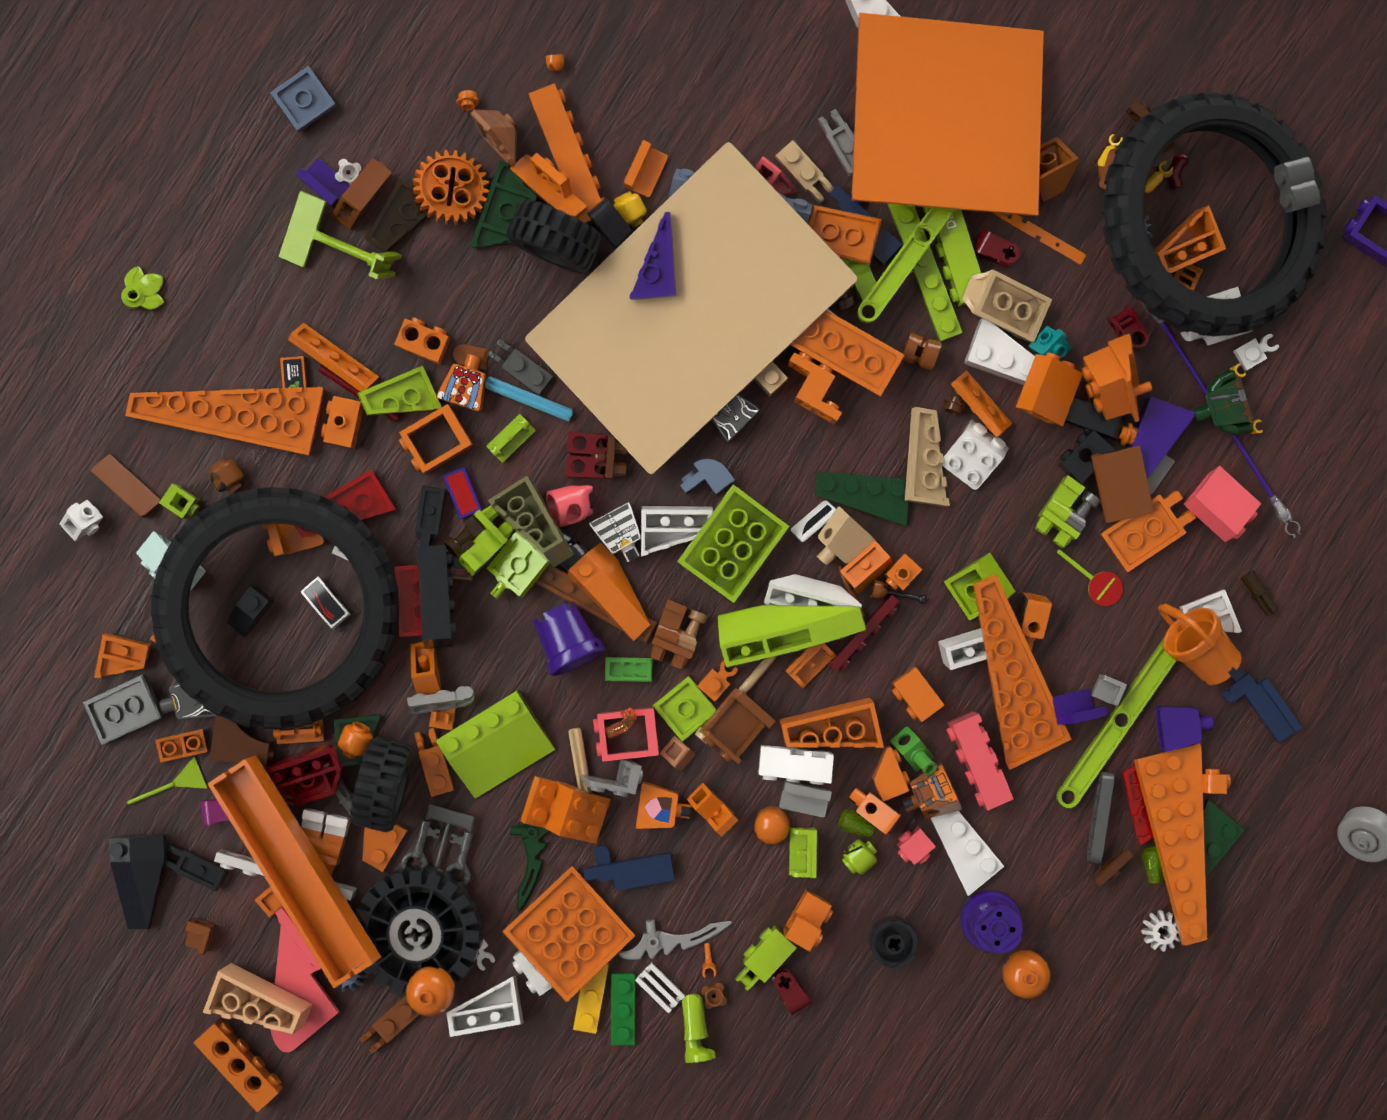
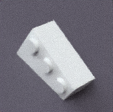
M761 745L758 774L763 775L765 780H777V777L786 778L787 782L800 783V780L810 781V784L824 785V783H831L834 755L831 751Z

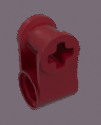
M986 230L981 231L974 246L976 256L1004 267L1014 265L1020 255L1017 245ZM1007 250L1012 251V257H1010L1009 260L1005 259L1004 253H1006Z
M1129 305L1125 306L1124 310L1116 316L1107 318L1110 327L1118 337L1130 334V336L1136 334L1141 337V345H1136L1132 342L1134 352L1140 351L1148 344L1149 334L1139 321L1135 311Z
M780 967L773 973V983L791 1015L812 1003L801 984L799 985L788 968ZM784 976L788 982L784 984L781 982L780 977Z

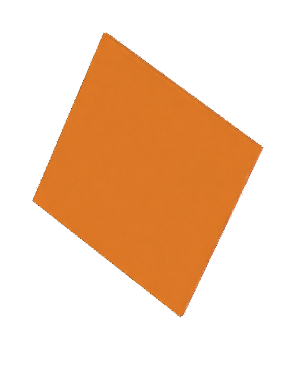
M860 12L858 21L852 200L1038 216L1044 31Z

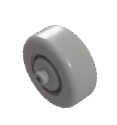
M1366 806L1355 807L1349 810L1344 815L1337 829V836L1341 846L1350 855L1365 862H1381L1386 860L1387 815L1378 809Z

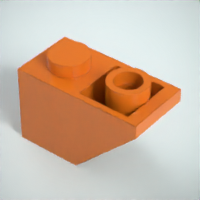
M890 746L884 747L872 776L883 802L908 792L907 785L910 784L906 771L901 772L898 765L902 761L897 749L892 750Z

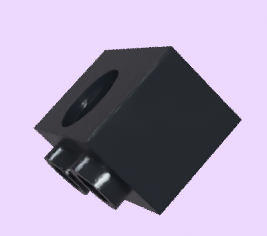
M1095 430L1089 433L1084 431L1076 439L1078 444L1073 450L1068 448L1060 456L1062 461L1057 465L1080 484L1094 472L1092 455H1102L1114 451V448ZM1081 450H1086L1089 453V460L1087 462L1080 460L1079 453Z

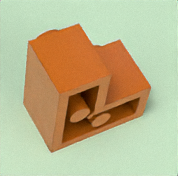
M805 889L783 928L785 938L809 952L812 947L816 948L823 937L820 926L823 922L827 923L833 913L831 903Z

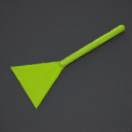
M196 757L192 758L173 782L128 800V805L174 786L208 789Z

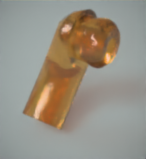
M629 707L621 711L624 719L606 728L609 738H614L629 730L637 720V714H634L633 708Z

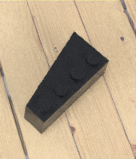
M446 545L417 547L424 648L453 647L452 636L456 635V622L451 621V612H455L454 598H450L449 589H454L453 575H448V566H452L451 552H447Z

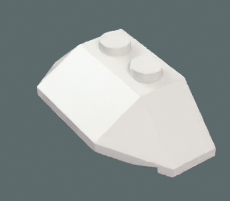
M796 574L771 580L764 600L766 605L862 607L841 586Z

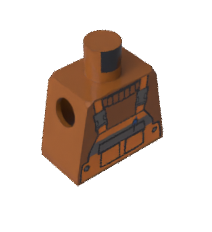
M942 763L937 765V769L932 775L922 774L911 781L910 786L914 795L902 800L907 813L920 808L925 818L962 810Z

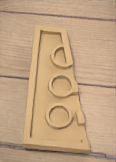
M919 407L912 408L905 501L948 507L950 503L949 498H946L945 492L947 481L946 477H943L942 470L944 459L943 453H940L939 448L941 438L937 410Z

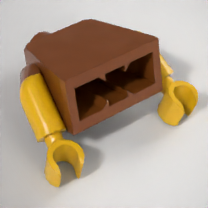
M1115 134L1110 135V146L1105 148L1097 162L1098 176L1100 178L1099 186L1106 190L1104 180L1108 167L1112 164L1115 158V151L1123 139L1121 137L1118 143H1114L1116 140ZM1167 161L1160 163L1158 172H1155L1156 167H1152L1146 184L1145 195L1153 191L1163 181V177L1167 178L1173 174V167L1167 172L1162 170Z

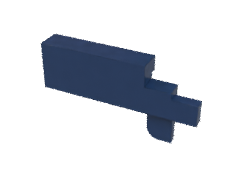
M838 185L831 191L830 195L840 203L838 208L841 211L872 217L859 205L861 201L852 200V191L847 194ZM882 225L873 256L881 264L885 265L902 246V243Z
M1232 667L1228 673L1231 675L1234 684L1221 692L1226 701L1234 702L1244 695L1278 743L1303 728L1268 678H1263L1255 683L1250 674H1244L1240 668L1236 670Z
M594 846L597 866L583 868L585 881L599 879V882L614 879L615 891L675 881L670 852L611 862L609 849L606 846Z

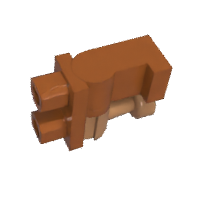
M668 599L651 643L654 645L650 657L662 662L666 650L675 653L671 666L682 670L688 659L692 658L696 648V636L700 623L705 624L708 616L691 609L688 618L692 620L686 631L679 629L687 607Z

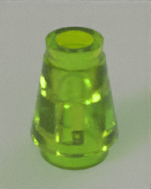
M845 809L838 821V827L842 828V831L868 838L872 835L875 828L873 824L854 810L849 811Z
M1155 846L1146 847L1143 849L1141 857L1148 882L1160 883L1162 882L1163 871L1157 848Z

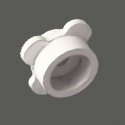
M341 159L338 163L340 167L335 174V178L339 182L346 181L351 185L359 175L361 165L359 163H349L346 159Z

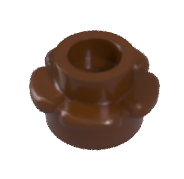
M950 396L949 399L944 400L943 410L950 414L961 415L966 406L962 404V399Z

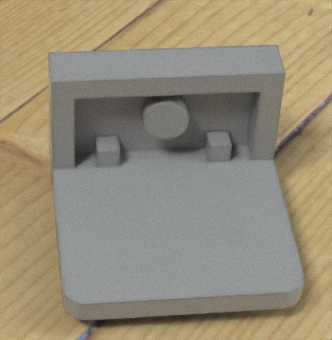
M621 759L616 781L581 774L580 779L586 783L585 786L591 787V790L605 792V789H608L615 795L627 797L628 793L636 794L637 785L641 783L643 778V771L641 770L642 766L629 759Z

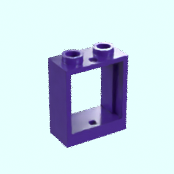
M1374 195L1367 200L1363 199L1356 209L1359 213L1355 219L1352 218L1345 226L1344 231L1346 233L1342 239L1387 267V251L1358 233L1373 208L1387 216V202Z

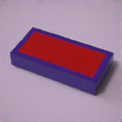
M465 467L443 475L460 519L473 515L478 510L483 511Z

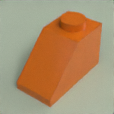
M423 642L410 644L411 678L416 693L436 694V692L441 691L436 649H425Z

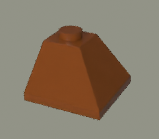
M1058 137L1040 145L1039 198L1043 202L1065 190L1080 163L1079 158Z

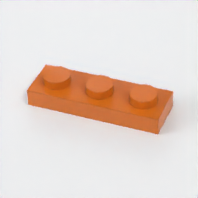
M967 370L951 383L956 393L964 399L973 413L982 420L986 428L995 437H998L1012 424Z

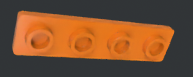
M538 153L532 157L526 154L511 167V171L551 207L576 218L587 210L586 204L572 193L569 177L563 171H557L554 164L548 158L544 159Z

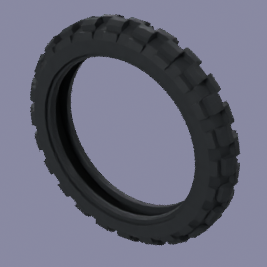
M1201 92L1194 95H1185L1173 99L1143 116L1131 128L1130 133L1122 139L1115 151V158L1112 164L1109 165L1104 180L1106 190L1105 194L1102 195L1101 214H1104L1105 227H1102L1105 243L1110 246L1113 255L1110 259L1117 274H1121L1126 281L1125 287L1136 300H1141L1146 305L1148 312L1159 320H1166L1172 327L1185 332H1194L1199 335L1214 337L1229 336L1257 329L1285 313L1288 307L1293 302H1296L1307 289L1306 283L1309 278L1314 276L1320 262L1318 254L1320 249L1324 248L1326 230L1323 228V219L1327 218L1326 199H1321L1320 196V204L1288 213L1283 208L1284 233L1280 251L1274 265L1266 277L1254 289L1234 299H1217L1196 293L1178 282L1161 264L1153 250L1146 230L1144 195L1148 177L1154 163L1162 151L1176 138L1183 134L1197 131L1216 132L1232 137L1250 148L1264 162L1273 178L1275 166L1305 157L1312 158L1304 143H1298L1294 138L1295 132L1283 120L1278 121L1274 118L1272 111L1259 103L1252 104L1247 102L1248 99L1230 93L1222 95L1218 92ZM1315 170L1314 181L1319 189L1323 185L1318 170Z
M289 487L255 488L224 497L194 516L174 537L165 551L154 579L151 596L152 630L156 646L159 648L162 660L169 673L173 675L179 686L191 698L199 702L203 708L217 716L229 719L233 723L247 727L254 726L263 729L298 728L313 724L324 718L327 719L342 711L343 708L355 702L366 692L372 682L377 679L392 651L399 622L398 587L391 563L382 545L373 532L352 512L333 500L306 490ZM261 524L295 525L311 530L329 540L351 563L363 593L364 616L359 637L348 657L324 679L297 690L267 692L245 687L229 679L219 672L202 653L190 624V590L194 576L203 559L217 544L228 536L240 530Z

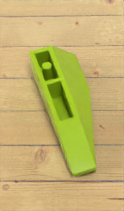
M760 605L718 615L719 641L726 667L798 651L866 630L860 606Z

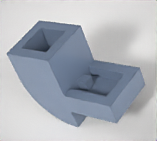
M703 459L693 464L698 472L694 474L691 471L681 479L683 483L680 487L686 494L705 480L716 495L734 482L735 479L720 462L712 459Z

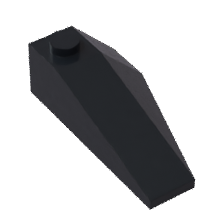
M129 834L109 838L110 864L127 928L150 929L157 903L155 900L156 891L162 881L160 874L162 866H165L167 860L166 834Z

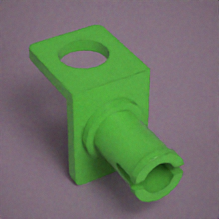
M908 726L890 740L916 772L921 769L925 775H932L936 771L937 765L932 761L934 756ZM910 736V741L906 745L899 744L902 737Z

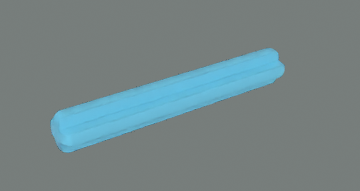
M491 376L485 382V388L565 421H570L573 416V410Z

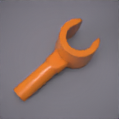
M704 943L705 963L702 966V974L705 978V970L711 968L715 977L716 966L712 963L710 943Z

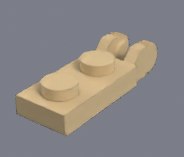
M793 140L775 156L806 192L808 191L818 203L824 201V198L813 187L817 182L829 193L834 189L819 168Z

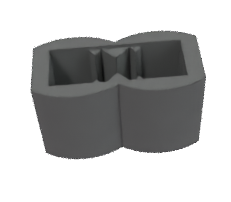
M1309 157L1274 167V180L1280 188V204L1286 213L1320 204V193L1314 181V169Z

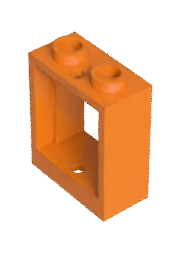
M449 404L399 432L402 437L399 439V442L406 452L410 450L414 457L411 460L417 472L422 471L424 474H428L474 446ZM444 415L460 445L425 464L409 435Z

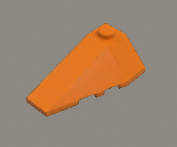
M602 543L587 552L568 570V576L633 642L650 626L618 559Z

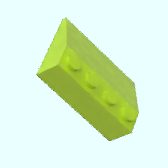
M732 485L677 562L734 603L789 526L735 485Z
M519 690L436 740L446 759L475 799L555 750Z

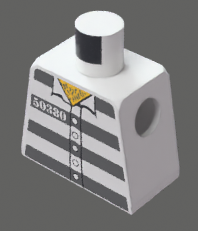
M629 502L589 523L612 554L621 550L627 562L640 556L634 543L641 540V535Z

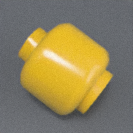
M629 191L614 199L615 204L613 206L631 228L644 222L642 217L646 215L647 209L638 194H632Z

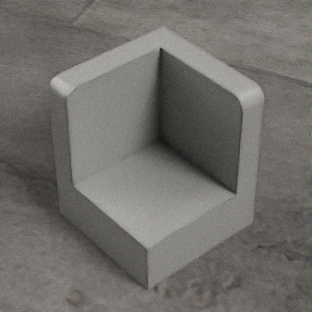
M1099 674L1091 696L1118 706L1127 684Z

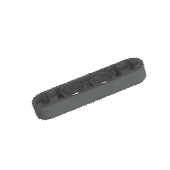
M1101 771L1098 777L1087 848V862L1100 864L1103 857L1114 785V774Z

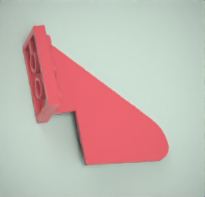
M284 907L275 912L281 925L275 985L313 1004L305 1025L295 1033L290 1034L271 1029L276 1046L283 1052H292L340 1011L312 974L321 969Z

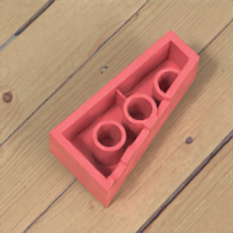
M972 711L947 722L949 728L946 729L950 741H955L958 750L955 751L960 763H965L968 771L965 772V776L969 784H974L977 790L974 796L979 807L984 806L988 811L1013 800V796L1002 770L997 767L999 763L996 754L988 746L990 741L988 734L982 725L979 726V723L982 722L980 714Z

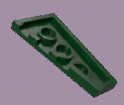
M816 472L814 496L907 526L909 501H905L906 479Z

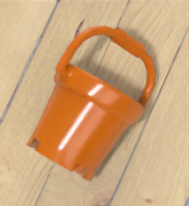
M1160 604L1157 609L1160 615L1170 625L1163 640L1164 650L1174 660L1185 664L1208 685H1216L1226 681L1231 677L1228 672L1232 667L1236 670L1239 668L1242 660L1241 653L1222 629L1221 620L1213 610L1197 608L1183 614L1181 610L1169 604ZM1170 616L1176 618L1177 620L1173 621Z

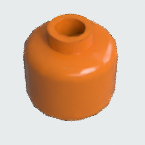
M359 722L346 725L338 740V746L343 751L342 754L351 759H355L356 756H364L367 746H369V742L373 738L370 728Z

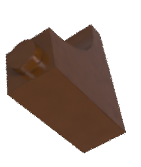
M215 715L210 760L240 763L244 759L256 755L263 767L271 765V762L275 761L276 748H273L274 742L257 737L244 725L233 723L229 719Z

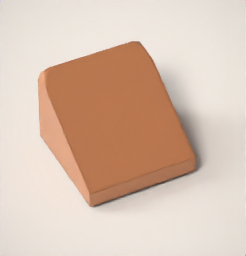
M676 736L659 753L679 771H682L696 755L694 751Z

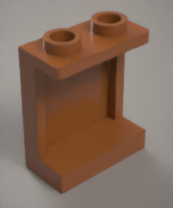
M735 688L699 732L705 736L702 740L713 749L716 746L721 750L719 755L728 763L734 761L740 764L742 761L739 759L740 755L765 726L771 728L776 721L744 692Z

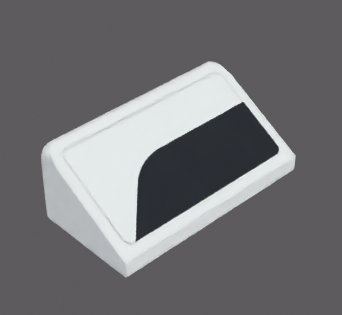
M824 500L793 526L791 532L803 543L828 522L836 509L828 501Z

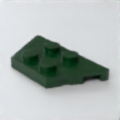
M499 161L492 181L487 202H485L470 245L473 248L510 244L511 242L507 239L506 231L518 204L523 200H533L536 202L538 199L537 195L503 161Z

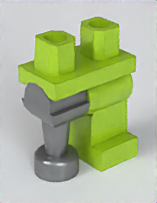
M1069 475L1063 477L1044 508L1038 514L1040 519L1035 526V529L1043 535H1047L1052 527L1059 532L1053 539V542L1061 548L1067 546L1071 540L1078 538L1086 525L1085 518L1091 508H1097L1101 503L1097 496L1085 491L1081 497L1083 501L1081 506L1076 511L1070 508L1085 487Z

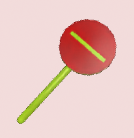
M1057 550L1061 557L1090 579L1088 593L1094 603L1100 606H1110L1119 601L1123 593V585L1117 575L1112 572L1103 571L1092 576L1063 551Z

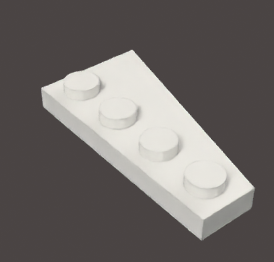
M959 811L930 818L967 896L971 895L1004 867Z

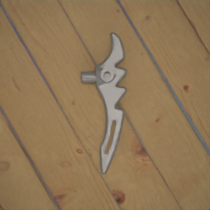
M655 920L645 921L647 932L643 933L640 943L629 951H619L618 955L627 960H639L644 952L647 951L649 957L653 959L661 949H664L665 955H669L678 944H681L683 950L694 947L716 936L728 928L732 922L711 923L694 933L675 935L656 931ZM716 927L715 930L693 941L690 940Z

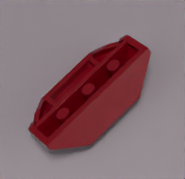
M324 744L285 757L264 769L287 804L299 806L335 794L338 790L343 766L334 746Z

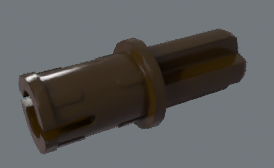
M1254 570L1240 578L1252 594L1251 599L1256 600L1266 616L1277 611L1278 607L1268 594V588H1264Z

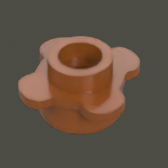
M718 982L714 986L702 987L701 993L705 997L704 1005L706 1008L712 1009L719 1005L724 1006L727 1003V998L723 994L724 986L722 983Z

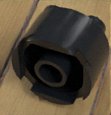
M888 916L878 920L872 926L869 932V946L880 964L901 968L908 965L915 958L918 949V938L906 920L898 916ZM891 938H894L896 940V946L890 944L889 940Z

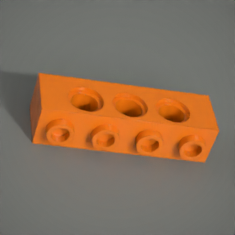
M218 1019L194 1042L198 1049L257 1113L283 1088L278 1076L274 1073L270 1074L265 1068L264 1061L259 1056H254L248 1050L249 1046L243 1039H238L235 1036L233 1028L228 1022ZM220 1041H224L229 1045V1051H223L220 1048ZM235 1060H243L245 1068L237 1067ZM252 1076H256L261 1080L260 1086L252 1083Z

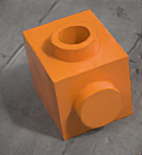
M902 554L884 574L887 577L885 582L895 591L897 588L904 590L922 569L906 554Z

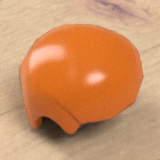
M768 806L759 811L754 828L758 839L766 844L776 845L784 841L788 835L790 819L786 811L778 806Z

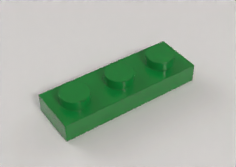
M635 973L611 974V1045H635Z

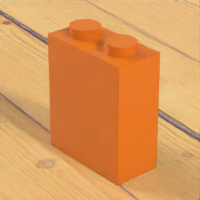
M1047 353L1046 356L1036 354L1016 408L1046 423L1063 426L1083 373L1075 369L1076 365L1067 361H1059L1060 357L1055 354Z

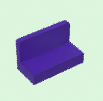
M319 158L307 170L301 168L296 173L307 186L323 200L327 201L334 209L341 196L350 186L346 181H337L335 178L336 173Z
M1090 689L1053 697L1057 725L1075 724L1108 715L1106 706L1093 707Z

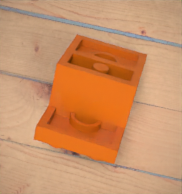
M794 352L787 366L807 377L794 402L834 425L842 412L838 411L839 406L829 400L826 402L822 401L835 378V375L831 374L833 370L824 364L817 366L811 362L812 358L803 352H800L799 355Z
M535 776L520 821L524 824L545 828L558 836L596 844L611 799L606 796L586 792L572 784Z

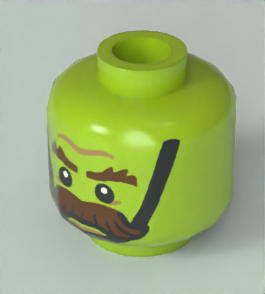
M856 840L843 851L844 859L842 861L853 874L857 872L862 875L877 863V858L874 854L878 851L869 841L864 843L862 840Z

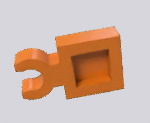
M723 660L720 665V671L717 673L712 668L698 684V687L713 701H716L730 685L725 679L735 675L738 668L735 667L731 672H727L725 670V661Z

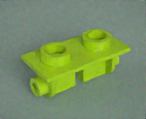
M519 414L486 447L503 463L536 430Z

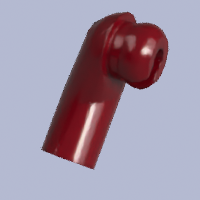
M1184 154L1175 155L1167 170L1169 171L1173 167V174L1168 177L1172 190L1184 186L1180 173L1189 162L1188 157Z

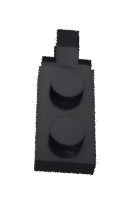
M422 485L415 525V538H420L419 547L431 546L432 540L437 541L446 489Z

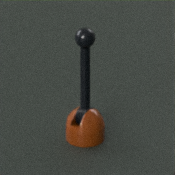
M874 579L872 582L870 598L883 599L889 594L916 600L920 604H924L927 601L925 595L915 596L889 590L886 583Z

